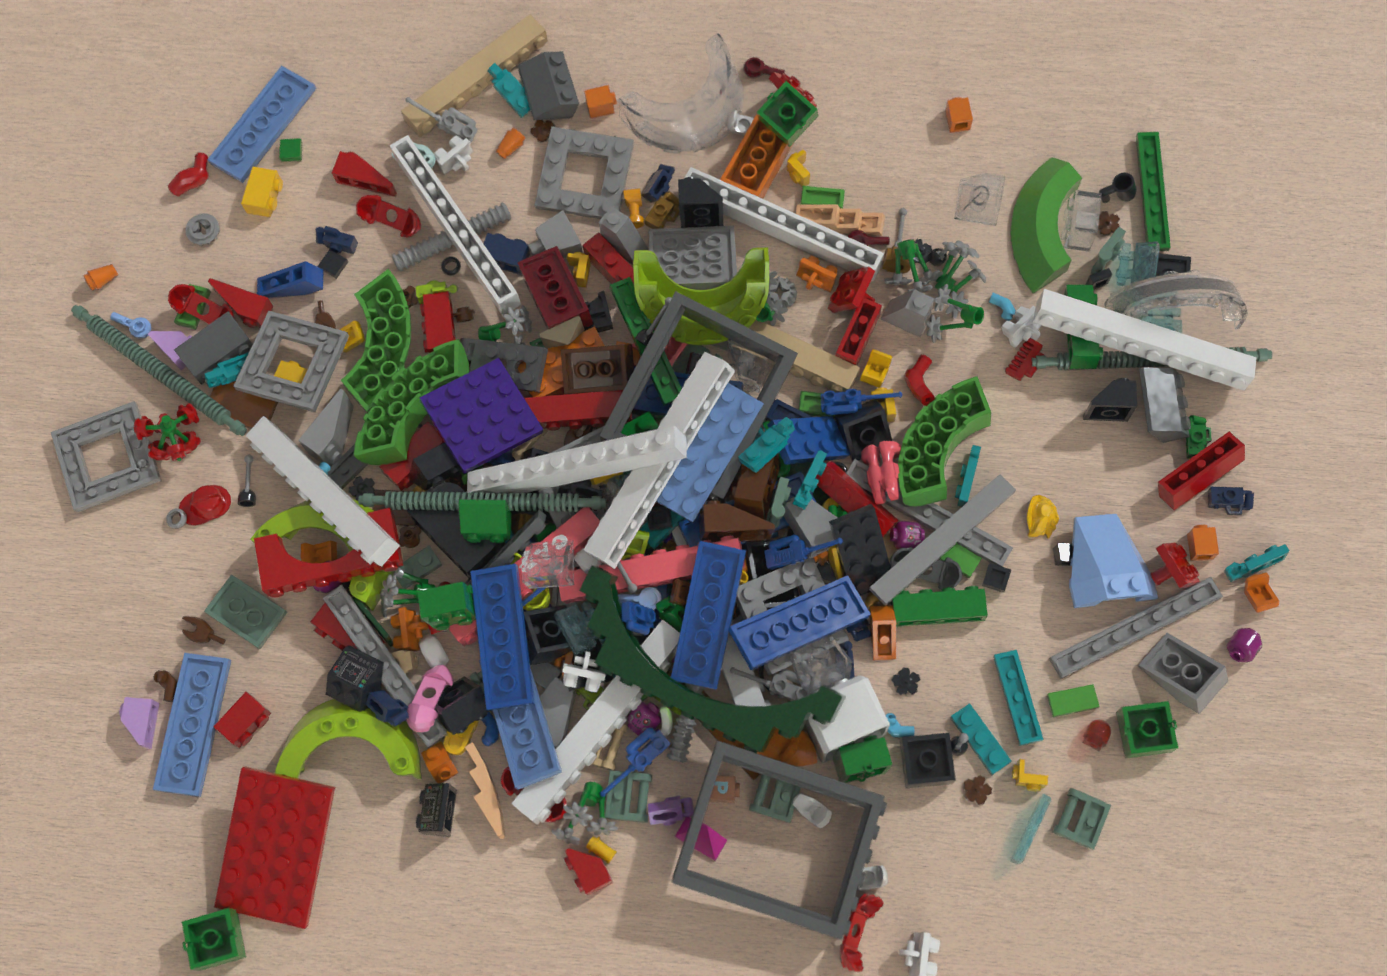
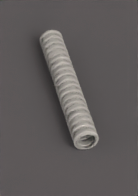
M502 202L500 203L501 206L495 205L494 209L489 208L488 212L483 211V214H477L475 218L473 216L470 217L471 220L468 222L476 234H481V231L486 232L487 228L492 229L493 225L498 226L500 222L505 223L506 219L508 221L511 220V214L506 204ZM441 231L439 235L437 233L434 234L435 237L433 238L431 236L428 237L429 240L424 239L422 243L417 242L416 246L411 245L410 249L404 248L405 251H398L399 254L397 255L395 253L392 254V259L398 271L400 270L401 272L405 267L408 269L409 265L414 266L415 262L420 263L422 259L427 260L428 256L433 257L434 253L439 254L441 250L444 252L447 247L450 249L451 245H453L452 241L444 231Z
M685 683L688 689L704 696L702 690H705L706 687ZM681 710L678 711L680 715L679 718H676L678 723L674 725L676 731L672 733L674 739L670 741L672 747L669 746L671 751L670 754H667V757L684 763L687 762L686 755L689 754L687 750L688 747H691L689 742L693 739L691 734L695 731L693 726H696L695 719L697 718L691 720L683 716Z

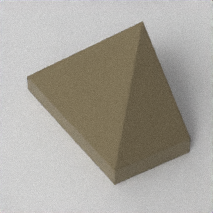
M577 316L540 333L539 336L545 348L569 345L585 329L580 317Z

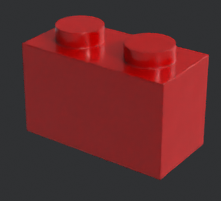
M245 692L213 727L233 745L240 748L242 745L248 744L253 738L252 734L268 722L271 712L251 694Z

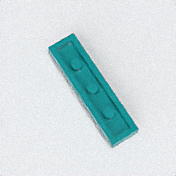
M1017 649L995 654L993 656L1019 746L1043 741V735Z

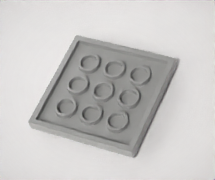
M734 226L649 229V251L656 254L663 271L677 284L694 290H708L727 283L737 274Z

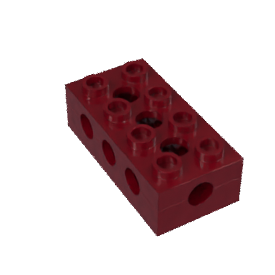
M557 246L517 262L522 278L547 330L577 316L580 317L584 328L593 325L589 309Z

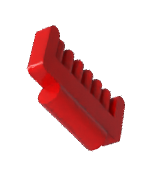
M1029 338L1023 343V347H1020V351L1017 352L1014 359L1011 360L1012 364L1006 367L1005 373L1018 381H1021L1024 376L1032 378L1037 370V366H1032L1031 359L1044 355L1041 353L1043 345Z

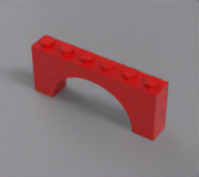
M386 508L368 512L367 514L400 545L395 516L392 510ZM277 533L254 538L262 591L272 598L281 597L285 592H303L307 590V587H325L330 582H347L352 580V577L360 575L362 577L373 576L377 571L391 572L397 570L399 566H404L400 547L382 567L375 562L369 564L360 556L362 551H356L355 549L334 561L308 563L289 555L284 547L283 540Z

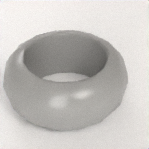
M177 508L172 509L166 517L168 526L174 529L184 526L187 520L186 513ZM180 513V521L177 524H173V516Z

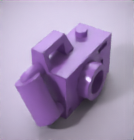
M680 796L668 797L663 802L648 804L650 825L661 823L666 826L673 825L677 821L683 820L684 817H691L694 812L693 800L689 797L680 799ZM682 803L684 804V813H682Z

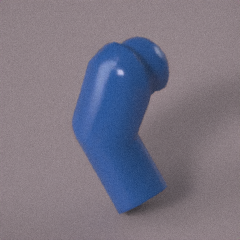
M489 711L487 716L481 719L486 725L484 736L481 738L485 746L495 744L499 737L497 722Z

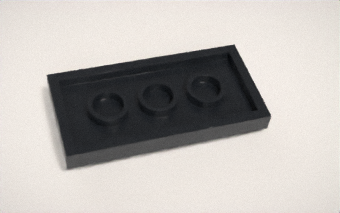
M869 504L829 521L834 540L838 538L843 540L842 544H836L844 576H849L860 596L871 592L869 588L891 569L875 508L872 504Z

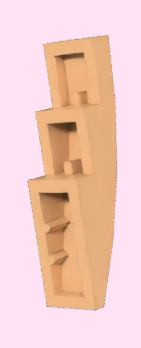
M797 205L795 213L842 234H849L857 229L864 231L866 235L882 236L884 213H862L861 209H840L838 205Z
M471 742L465 748L477 767L469 771V773L481 790L480 793L474 796V799L498 837L503 839L505 837V829L497 789L477 746Z

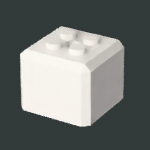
M859 675L850 680L847 678L842 679L834 684L835 686L831 689L845 695L846 698L833 723L826 722L825 725L812 719L813 714H810L805 728L815 746L821 763L832 760L837 749L852 741L855 744L864 742V738L877 735V738H882L886 735L890 724L868 678Z

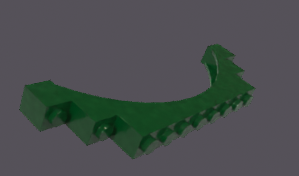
M591 566L579 591L586 594L585 599L596 604L599 601L587 627L593 630L592 634L603 640L607 637L594 662L601 666L599 670L610 676L613 673L621 677L620 682L631 687L633 684L640 687V692L652 698L655 695L661 699L660 703L671 709L675 706L681 709L683 716L691 720L697 718L703 721L701 724L703 727L711 731L718 729L723 732L722 736L725 739L734 743L738 740L745 744L744 749L753 753H757V751L765 752L776 728L779 729L778 734L787 739L799 737L810 714H813L812 719L825 725L826 722H834L846 696L826 685H821L817 692L801 699L770 706L729 704L710 699L683 686L657 666L644 651L633 632L626 628V623L622 621V607L616 587L618 577L598 566Z

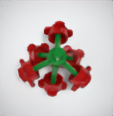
M190 403L186 404V406H178L177 419L170 418L166 413L160 414V420L156 425L146 416H142L141 419H135L134 432L138 440H142L143 437L152 436L153 432L162 434L160 440L148 444V449H150L148 456L156 460H170L172 458V461H181V459L186 457L185 454L195 450L201 442V439L196 437V432L186 431L181 433L177 430L180 422L183 425H190L192 422L197 424L199 422L198 413ZM175 434L179 437L177 443L174 438ZM166 438L170 439L172 446L165 442Z

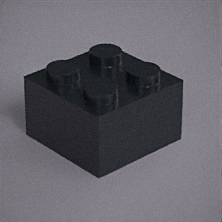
M950 733L901 738L900 748L906 789L950 785L956 781Z

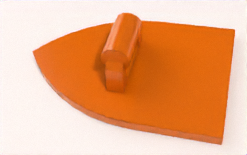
M776 728L765 752L757 751L759 755L792 766H806L818 763L815 746L803 730L799 737L787 739L778 734L779 729Z

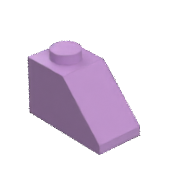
M150 331L148 333L150 338L180 370L186 367L174 349L191 338V335L186 337L181 331Z
M125 697L119 711L122 723L140 746L152 749L159 703L153 699Z

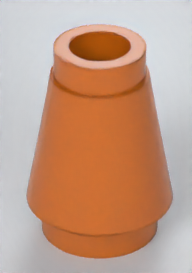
M515 128L507 130L496 153L503 159H506L524 144L523 141L526 138Z
M110 264L89 270L83 277L91 290H99L115 278L118 273L114 266Z

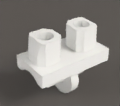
M456 135L449 142L452 150L447 153L443 148H439L434 152L440 170L444 175L452 169L455 172L460 168L464 171L469 169L467 162L472 159L470 155L473 153V150L470 146L471 142L467 138L463 140Z
M1021 306L1015 313V318L1018 322L1014 324L1011 321H1006L1002 325V333L1009 338L1010 345L1014 348L1023 339L1025 341L1029 338L1037 340L1041 336L1038 330L1041 325L1033 322L1035 306H1032L1030 309Z
M588 651L585 652L584 658L575 656L574 663L582 664V667L564 663L562 668L564 686L576 688L578 676L587 678L585 690L592 692L598 691L601 681H604L606 674L602 671L588 668V666L597 667V664L594 663L595 660L590 659L591 652Z
M914 932L913 941H907V949H899V955L906 956L905 966H910L909 976L937 975V964L928 962L929 952L938 953L940 940L930 937L931 933Z

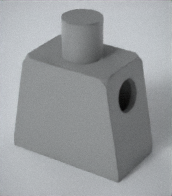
M564 210L535 229L538 241L528 245L533 256L555 246L558 247L563 258H566L568 253L583 252L581 242Z

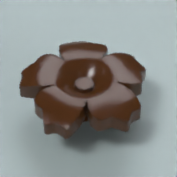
M537 120L534 124L535 127L531 128L530 133L534 138H537L538 142L542 143L548 140L551 126L555 127L553 121L546 120L544 124L543 120Z
M1102 211L1098 219L1094 220V226L1097 230L1101 229L1100 234L1104 236L1110 235L1111 232L1114 233L1119 227L1118 222L1120 218L1114 214L1109 216L1107 211Z
M979 775L974 777L973 781L967 779L964 782V790L968 791L964 794L967 801L974 802L976 800L978 805L984 804L987 800L986 795L992 794V788L989 784H984L985 777Z

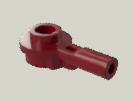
M756 57L749 58L744 64V72L751 78L760 77L762 74L771 76L773 72L779 74L785 72V70L764 65V61Z
M858 229L851 231L847 236L867 246L889 245L890 243L889 237L867 236L864 231Z

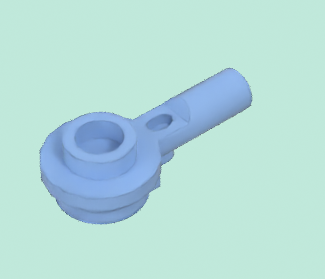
M113 312L110 316L111 320L129 327V331L134 337L146 338L149 336L151 324L146 318L139 317L132 320L116 312Z
M652 587L644 588L640 594H618L620 603L630 601L653 610L656 609V603L661 601V594Z

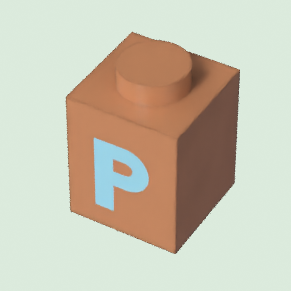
M717 775L709 802L735 803V797H740V783H736V776Z

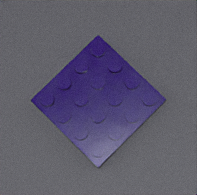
M499 358L420 397L421 404L464 474L542 434L544 430Z

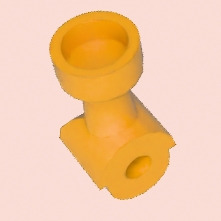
M640 188L623 190L625 205L629 208L630 220L636 229L643 227L644 218L639 215V207H642Z

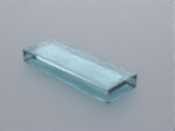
M1045 794L1039 797L1010 860L1011 862L1018 865L1024 861L1052 800L1051 797Z

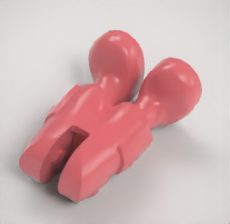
M894 441L879 442V449L875 445H869L861 452L862 462L869 465L868 471H866L868 485L872 490L873 498L877 505L886 503V491L891 501L899 499V465L894 463L893 459L899 457L901 445ZM882 456L883 464L881 465V467H879V462Z

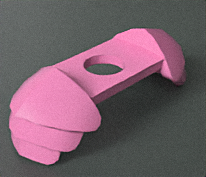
M444 665L435 666L422 676V683L412 703L408 705L407 712L409 718L406 721L408 726L416 732H427L434 725L435 719L438 717V712L434 709L446 685H453L454 678L449 669ZM426 689H434L436 691L432 698H425L422 695Z

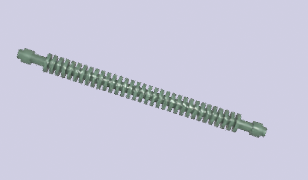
M74 305L71 312H73V316L80 321L84 320L87 329L159 380L185 401L192 404L218 425L226 424L234 434L241 436L246 434L247 429L245 425L239 420L232 419L230 417L231 412L100 316H91L88 310L81 305Z
M1245 347L1228 348L1256 357L1257 362H1265L1268 359H1272V351L1267 348H1259L1256 351H1246ZM1104 351L1103 359L1099 360L1097 368H1131V366L1132 368H1142L1148 366L1165 367L1166 365L1123 351H1109V353ZM1067 352L1063 353V355L1058 353L1057 357L1046 358L1045 355H1041L1031 359L1032 366H1037V369H1045L1046 366H1057L1058 370H1068L1069 368Z
M387 491L385 496H374L373 493H364L358 499L359 505H363V507L385 505V508L392 510H408V508L410 510H414V508L415 510H420V508L421 510H426V508L427 510H455V508L459 510V499L506 500L510 511H514V507L515 511H520V507L521 511H526L527 507V511H531L532 508L533 511H537L539 508L541 511L545 509V512H549V509L551 512H555V508L557 512H561V507L563 512H567V507L569 512L573 511V507L575 512L579 511V507H591L592 510L606 508V498L601 496L579 498L577 493H575L574 498L573 493H569L568 498L567 493H563L562 496L561 493H557V496H555V493H551V496L549 493H545V497L543 493H539V497L537 493H533L532 498L531 493H527V497L526 493H521L520 497V493H516L514 496V493L509 495L508 493L503 495L502 493H492L491 495L490 492H487L485 495L484 492H481L479 495L478 492H475L473 496L472 492H469L467 495V492L462 494L461 492L456 494L455 492H439V494L438 492H433V494L432 492H427V494L426 492H421L420 494V492L404 491L403 493L399 491L397 493L393 491L391 493Z

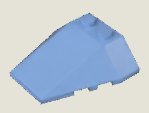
M1117 514L1074 518L1072 537L1074 549L1070 564L1072 566V576L1069 579V589L1074 608L1096 606L1102 601L1135 598L1136 602L1158 599L1155 583L1150 575L1151 572Z

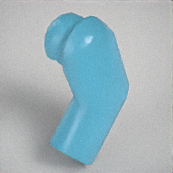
M886 714L890 724L887 732L892 737L914 736V726H901L895 719L896 716L894 714Z

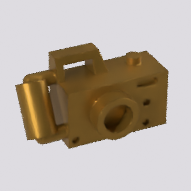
M670 191L666 192L663 197L656 201L644 219L645 225L651 229H664L667 221L674 222L680 214V210L677 209L679 207V198ZM673 212H676V214H675L674 217L672 218V217H671L672 213H673Z

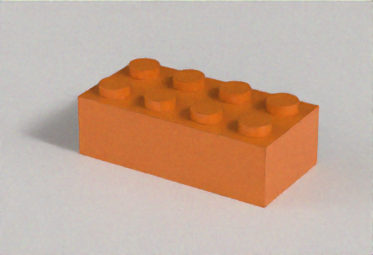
M756 114L720 180L764 199L793 144L788 147L758 119Z
M595 326L581 333L569 345L548 348L540 393L528 391L530 397L566 395L564 394L560 350L605 346ZM523 362V363H521V364L519 365V367H518V372H519V373H522V372L525 371V369H526V363H525V362Z

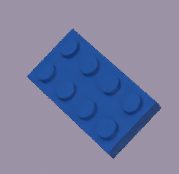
M833 416L790 419L793 421L795 430L789 435L788 444L779 452L784 464L813 462L818 450L827 453L824 461L845 459L850 455L846 442L843 440ZM783 419L772 420L767 424L768 428H771L773 425L777 426L778 422Z

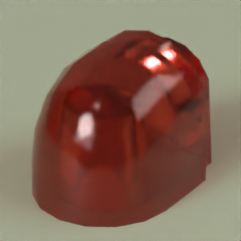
M1101 719L1090 722L1083 734L1084 740L1082 743L1100 751L1102 747L1107 745L1110 739V725Z

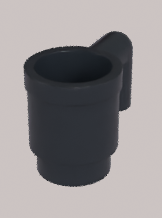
M1129 173L1116 175L1112 185L1099 190L1102 202H1109V195L1115 192L1123 201L1134 199L1137 188L1133 176Z

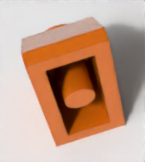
M893 605L871 606L870 631L873 660L896 659V617Z

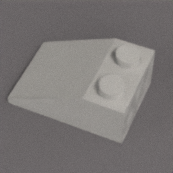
M341 388L298 440L310 456L320 463L326 462L330 467L342 456L354 407Z
M1169 633L1164 635L1138 665L1141 670L1176 700L1198 714L1204 710L1228 682L1226 666Z

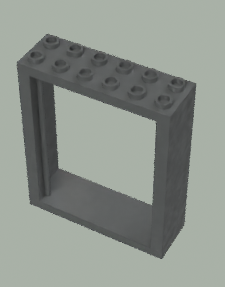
M675 292L602 430L600 440L603 442L626 437L621 431L682 315L776 362L757 400L764 403L763 407L707 499V502L720 501V504H722L742 463L739 462L738 456L754 442L798 353Z
M717 741L671 882L842 940L843 935L847 936L850 930L851 921L848 920L850 911L854 912L858 903V897L855 896L857 888H861L865 880L863 868L865 863L869 864L873 850L869 849L872 839L876 840L879 833L878 818L879 816L883 817L886 810L885 796ZM722 761L864 808L832 917L688 870Z

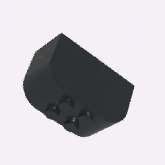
M442 482L435 488L431 487L428 489L426 494L427 492H432V494L433 492H438V494L439 492H455V494L461 492L462 494L465 491L455 483ZM409 508L406 510L414 523L470 580V571L482 569L504 546V542L493 543L490 540H481V542L472 543L464 539L460 530L459 510H456V508L455 510H427V508L426 510H421V508L420 510H415V508L414 510Z

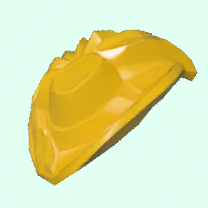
M1035 495L1029 503L1027 512L1028 536L1037 537L1046 534L1047 539H1049L1059 521L1057 509L1050 499L1041 495Z

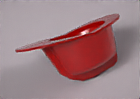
M206 485L186 495L180 502L179 509L186 513V524L193 526L201 525L224 515L230 508L231 496L222 486Z

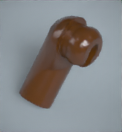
M166 670L156 671L153 676L154 681L165 689L163 701L173 702L177 680Z

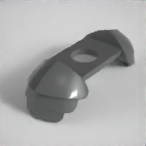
M901 548L893 553L890 558V567H894L913 548ZM946 557L945 561L937 560L932 565L933 569L930 574H921L918 577L938 583L939 589L954 588L962 579V571L956 561Z

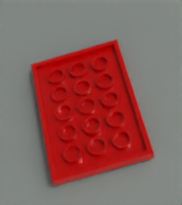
M242 767L214 908L222 910L231 908L235 909L236 913L306 929L309 924L335 787L250 767Z

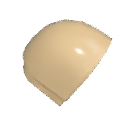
M400 650L391 653L405 674L411 673L415 668H418V657L415 652Z

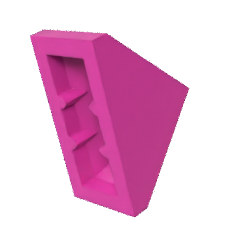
M690 817L684 819L675 835L682 842L685 840L691 821ZM702 823L694 849L716 861L727 839Z

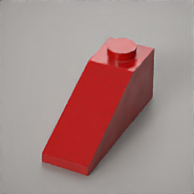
M339 152L332 171L336 183L396 197L397 193L393 183L362 157L354 152Z
M212 278L208 280L214 291L237 314L244 325L250 328H255V326L261 328L268 311H272L274 307L267 297Z

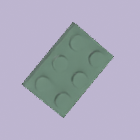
M232 574L204 611L259 649L262 648L287 614L286 610Z

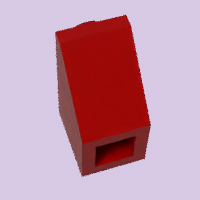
M570 848L565 850L567 857L564 858L565 863L570 871L574 869L578 877L574 881L580 893L585 891V894L589 896L613 883L601 858Z

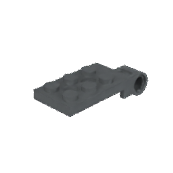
M460 338L468 363L471 364L469 372L497 358L501 361L506 360L507 365L505 369L519 390L540 393L548 349L545 347ZM525 362V363H526V369H525V371L522 372V373H519V372H518V367H519V365H520L521 363Z

